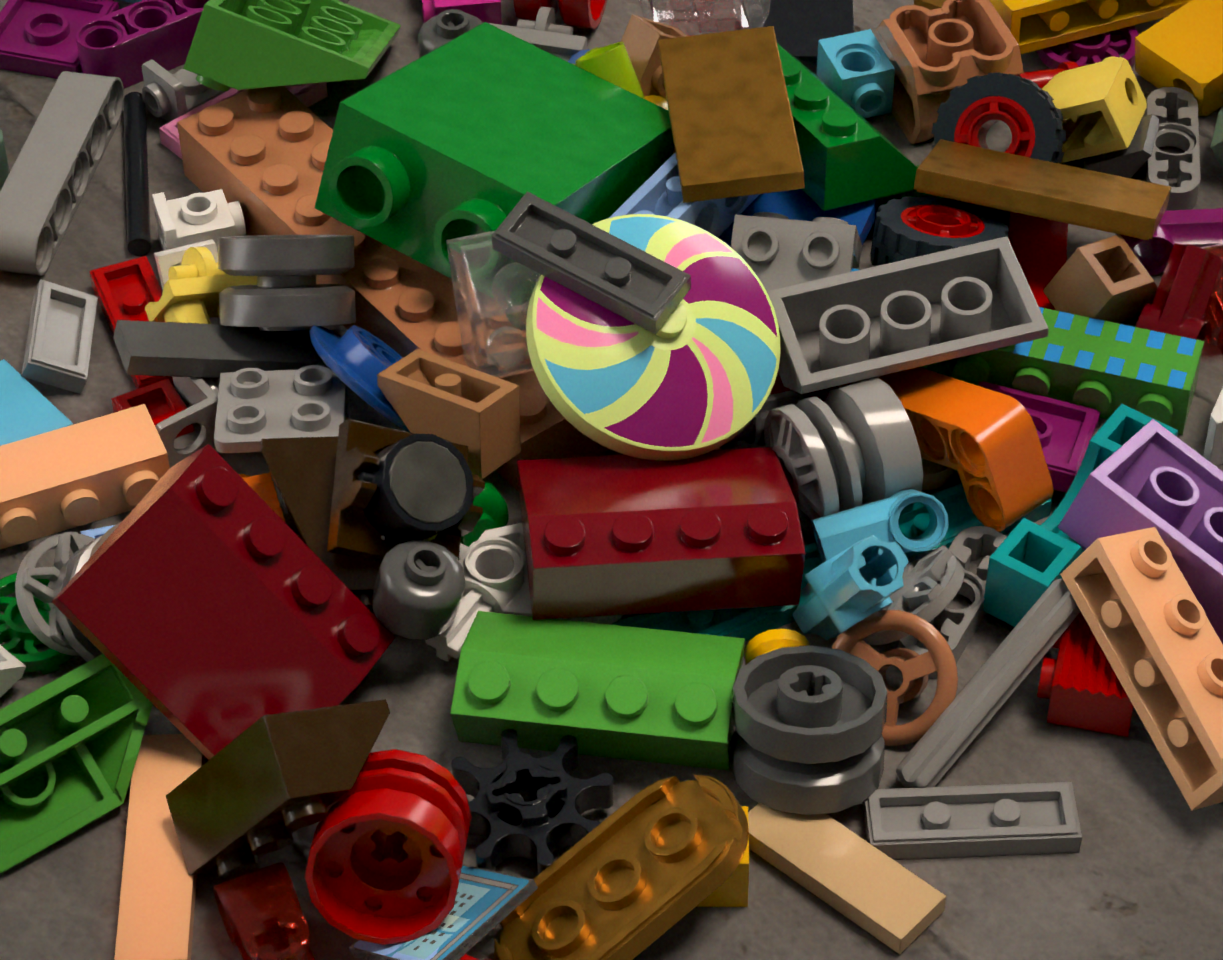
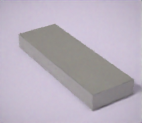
M1072 782L877 789L862 804L867 842L893 860L1080 852L1082 834Z

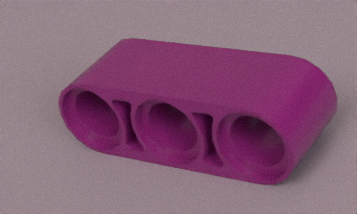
M142 0L87 22L79 28L76 34L82 73L119 77L125 89L144 81L142 64L151 59L167 71L185 64L204 5L209 0Z

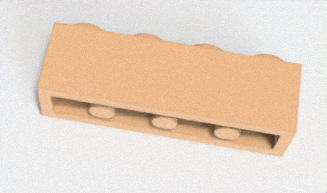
M142 404L0 446V550L133 510L170 468L167 451L146 405Z

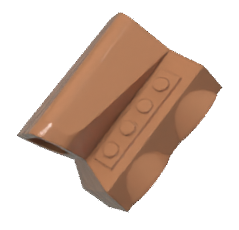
M946 0L943 2L942 8L933 10L916 5L902 6L895 9L889 19L883 20L876 28L893 55V58H889L895 68L892 114L911 144L925 142L934 138V134H931L933 123L937 122L939 116L937 111L941 103H945L951 96L949 93L956 86L966 84L967 79L997 72L1012 75L1024 73L1020 46L990 0Z

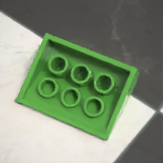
M209 0L204 5L183 69L197 74L196 80L200 84L218 91H229L230 87L242 90L366 79L398 36L401 25L338 0Z

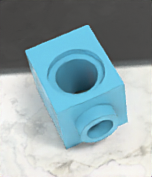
M871 29L818 40L817 76L864 119L892 113L895 68Z

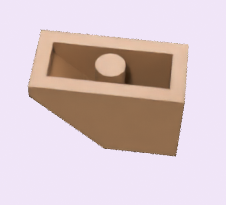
M420 349L414 350L377 374L378 387L409 431L413 434H434L449 442L469 446L467 464L472 474L478 475L481 479L521 452L519 385Z

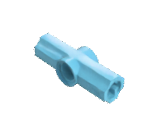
M871 535L853 544L848 549L840 552L806 574L805 577L809 583L801 589L800 602L793 613V617L804 634L813 633L820 635L827 641L830 638H835L839 634L845 633L847 629L876 611L883 610L891 605L893 601L890 596L904 586L902 576L904 568L909 563L898 543L881 541L874 535Z

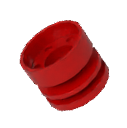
M397 749L370 752L352 789L327 807L329 815L318 822L309 851L305 880L311 902L333 927L357 940L382 945L408 942L438 928L454 908L471 822V813L466 792L445 767L425 755Z

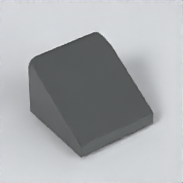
M1153 114L1142 117L1128 148L1086 157L1084 167L1087 170L1131 178L1152 155L1160 124L1158 123L1159 118Z

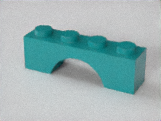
M1121 403L1089 441L1083 461L1070 488L1049 518L1041 525L1023 518L989 557L984 593V612L1015 627L1052 582L1060 578L1062 579L1060 574L1084 550L1082 546L1058 528L1060 522L1090 473L1154 418ZM1154 419L1177 437V429Z

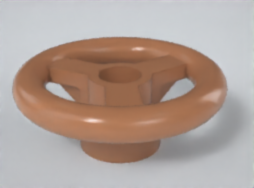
M901 610L876 611L847 629L845 633L839 634L833 643L832 649H839L864 659L882 675L888 692L886 723L882 732L886 746H901L919 741L956 697L958 673L953 652L942 634L932 624L917 615ZM896 630L910 634L918 639L928 649V652L919 655L911 649L896 648L884 653H878L863 639L879 631ZM890 665L898 667L902 672L903 682L899 689L891 687L886 680V671ZM937 672L936 693L927 710L915 720L897 725L899 704L920 696L927 686L929 674Z

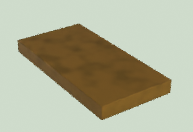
M774 26L658 40L683 203L805 188L804 170Z
M942 139L939 140L917 168L914 189L921 193L1144 240L1152 239L1167 209L1171 187Z

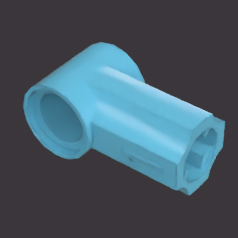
M909 489L901 490L889 498L811 520L819 556L822 563L871 535H874L881 541L897 542L904 553L928 551L937 546L945 537L948 529V514L943 504L934 496ZM921 502L929 512L930 521L928 528L917 537L907 538L899 528L898 519L900 513L907 505Z

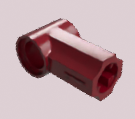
M1174 243L1153 303H1147L1144 306L1136 327L1205 341L1208 327L1205 319L1223 272V258L1194 245Z

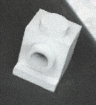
M222 189L205 193H194L186 197L167 201L164 192L152 194L158 237L163 251L210 239L216 242L218 250V237L246 235L244 216L239 201L227 203Z

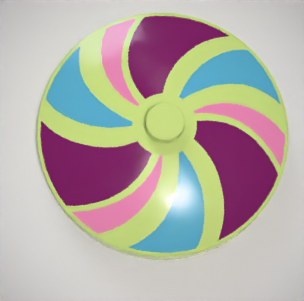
M630 214L604 219L592 224L691 275V289L657 334H654L557 282L540 275L528 305L526 338L532 367L545 394L563 417L581 433L593 441L624 455L657 461L681 460L703 455L723 446L743 431L760 411L771 393L779 369L781 354L779 325L774 307L762 282L747 262L729 245L706 230L688 222L653 214Z

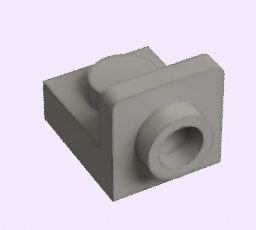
M152 59L142 64L145 86L142 88L144 103L154 116L162 117L168 123L226 92L214 90L200 84L196 80L197 74L183 68L171 74Z

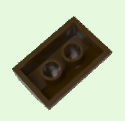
M386 699L263 715L167 794V803L189 876L217 871L219 879L225 880L251 873L260 867L259 858L264 854L280 850L293 843L292 833L297 829L325 819L329 815L327 807L352 789L390 714Z

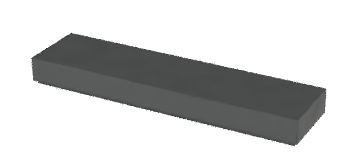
M117 320L113 336L126 374L220 378V373L236 372L244 368H259L264 371L298 370L309 365H320L329 368L313 347L310 339V330L263 331L259 330V327L223 326L221 324ZM329 329L341 337L347 332V330Z

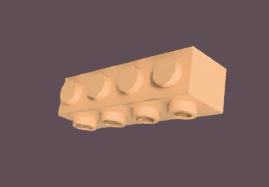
M1156 527L1097 538L1060 575L1191 811L1223 802V644Z

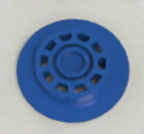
M355 325L351 326L342 337L322 326H312L310 330L311 343L317 354L331 371L377 412L401 429L411 433L377 385V374L403 357L382 340Z

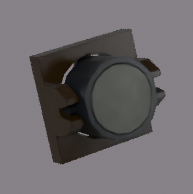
M348 419L339 425L327 552L382 563L386 553L397 544L411 540H425L444 546L459 560L461 537L473 531L483 514V507L474 506L473 501L485 489V482L478 475L472 474L467 464L469 446L449 442L434 434H413L353 419ZM360 511H364L368 522L381 534V538L366 525Z

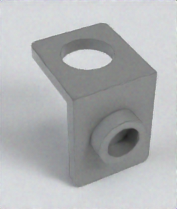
M172 377L174 387L187 409L159 422L155 426L167 451L170 467L207 444H210L215 449L214 430L219 389L211 378ZM198 423L201 426V431L197 439L185 448L175 449L174 440L177 434L184 427Z

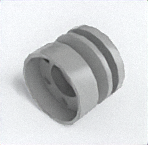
M878 377L860 380L829 391L824 402L818 397H810L799 400L796 406L791 404L772 409L764 421L765 447H773L772 450L777 454L796 500L801 531L808 537L814 536L811 520L889 498L901 490L914 489L922 492L923 468L921 454L912 423L900 399L891 387Z

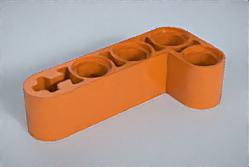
M920 367L877 376L891 387L902 402L912 423L921 458L958 471L970 508L984 526L1001 532L1052 498L1053 484L1036 427L1030 414L1018 400L1009 395Z

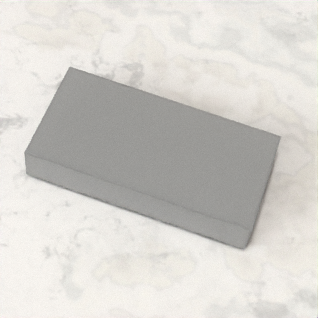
M40 279L33 295L22 377L75 393H81L88 376L98 297Z

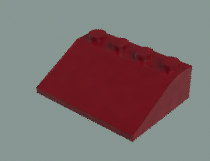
M210 444L170 467L52 600V603L208 760L263 715L338 706L362 682L396 638Z
M773 447L713 450L696 457L669 461L641 459L628 455L517 460V477L532 620L799 605L805 548L796 500L777 454L772 450Z

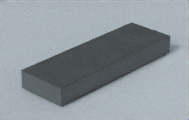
M528 191L491 235L493 250L654 334H657L691 289V275Z

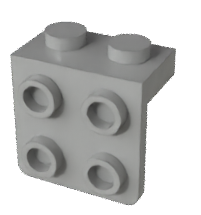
M757 212L753 216L735 215L731 248L752 268L766 291L852 272V267L859 268L862 243L856 225H849L848 222L841 219L818 217L814 218L813 221L792 220L778 213Z
M309 365L298 370L264 371L259 368H244L236 372L220 373L214 430L215 449L220 453L261 452V439L338 436L339 425L345 421V417L350 418L348 386L330 368L320 365Z

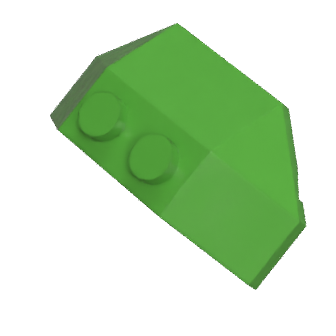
M104 654L0 710V875L124 804L144 730L153 705Z

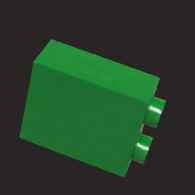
M484 22L340 102L314 208L521 314L528 309L533 289L541 274L493 250L491 235L527 191L590 224L608 219L672 156L674 142L669 111Z

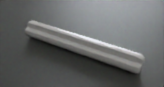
M1060 578L1052 582L955 697L953 702L896 768L899 782L905 788L935 787L1081 611L1063 579Z

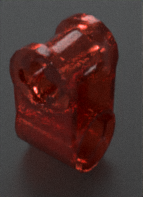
M282 861L213 886L216 904L232 945L234 948H238L242 960H315L309 947L311 937L308 922L303 915L292 880Z

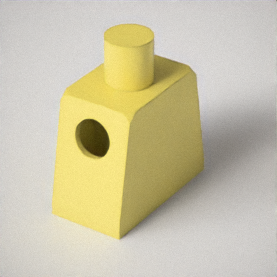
M1111 56L1103 59L1102 62L1062 71L1056 74L1042 88L1043 91H1047L1054 99L1052 102L1057 109H1060L1064 118L1062 127L1063 130H1066V141H1063L1062 152H1064L1061 163L1128 148L1147 108L1146 98L1128 60L1122 57Z

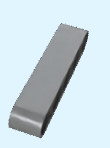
M63 71L59 75L0 191L1 271L42 276L49 269L120 121L123 110L124 87L119 77Z

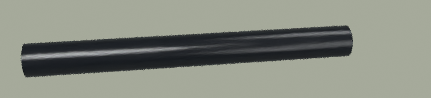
M131 92L125 95L123 99L127 248L132 255L144 256L151 250L146 105L141 93Z

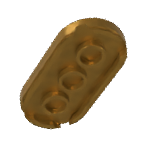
M694 775L696 780L682 782L676 776L658 780L639 791L554 861L551 866L530 881L511 899L499 921L503 930L500 935V942L498 943L495 939V959L633 960L718 889L738 867L747 847L749 828L745 812L733 793L719 780L705 775Z

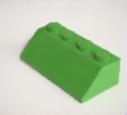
M478 611L461 648L450 714L460 742L502 746V731L514 729L517 731L519 748L555 752L562 737L572 735L577 739L578 754L729 771L732 736L735 728L732 716L733 685L739 670L742 668L745 638L562 619L532 620V616Z

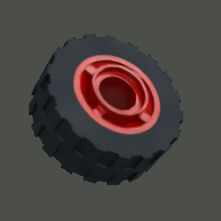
M999 72L988 73V75L974 76L967 79V83L963 86H956L949 93L951 96L945 103L942 102L937 111L939 116L937 122L933 123L931 133L934 134L932 149L940 139L989 149L986 143V134L993 124L1003 121L1009 126L1012 133L1011 144L1004 151L1005 153L1053 163H1061L1064 155V152H1062L1063 141H1066V130H1063L1061 120H1064L1060 109L1055 107L1052 102L1054 99L1051 95L1029 79Z
M934 196L902 197V199H892L887 201V204H882L876 213L870 261L872 265L879 266L1001 237H1008L1009 228L1005 226V221L1001 217L994 215V212L982 209L968 202L965 203L950 198H937Z

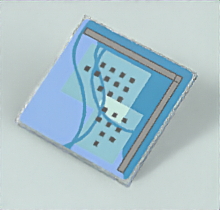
M462 864L454 908L438 928L408 942L382 945L357 940L348 949L352 957L363 960H459L477 943L482 942L483 938L534 893L538 887L534 879Z

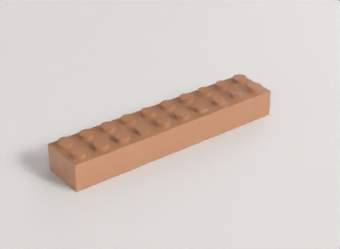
M277 86L246 89L177 122L185 176L203 193L222 189L227 203L239 201L248 236H354L355 267L342 274L316 275V284H343L355 291L356 322L342 324L347 330L353 325L360 327L382 340L402 357L407 356L416 349H420L519 385L521 452L496 469L518 492L517 460L592 457L609 449L593 441L568 422L545 394L536 377L528 352L526 338L528 309L519 314L314 208L333 129L287 88Z

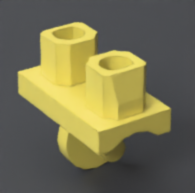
M190 247L182 257L181 266H171L169 268V280L164 284L160 300L158 302H149L145 306L148 320L153 322L211 324L210 317H219V293L231 286L257 285V276L228 275L218 269V262H215L212 253L206 247Z

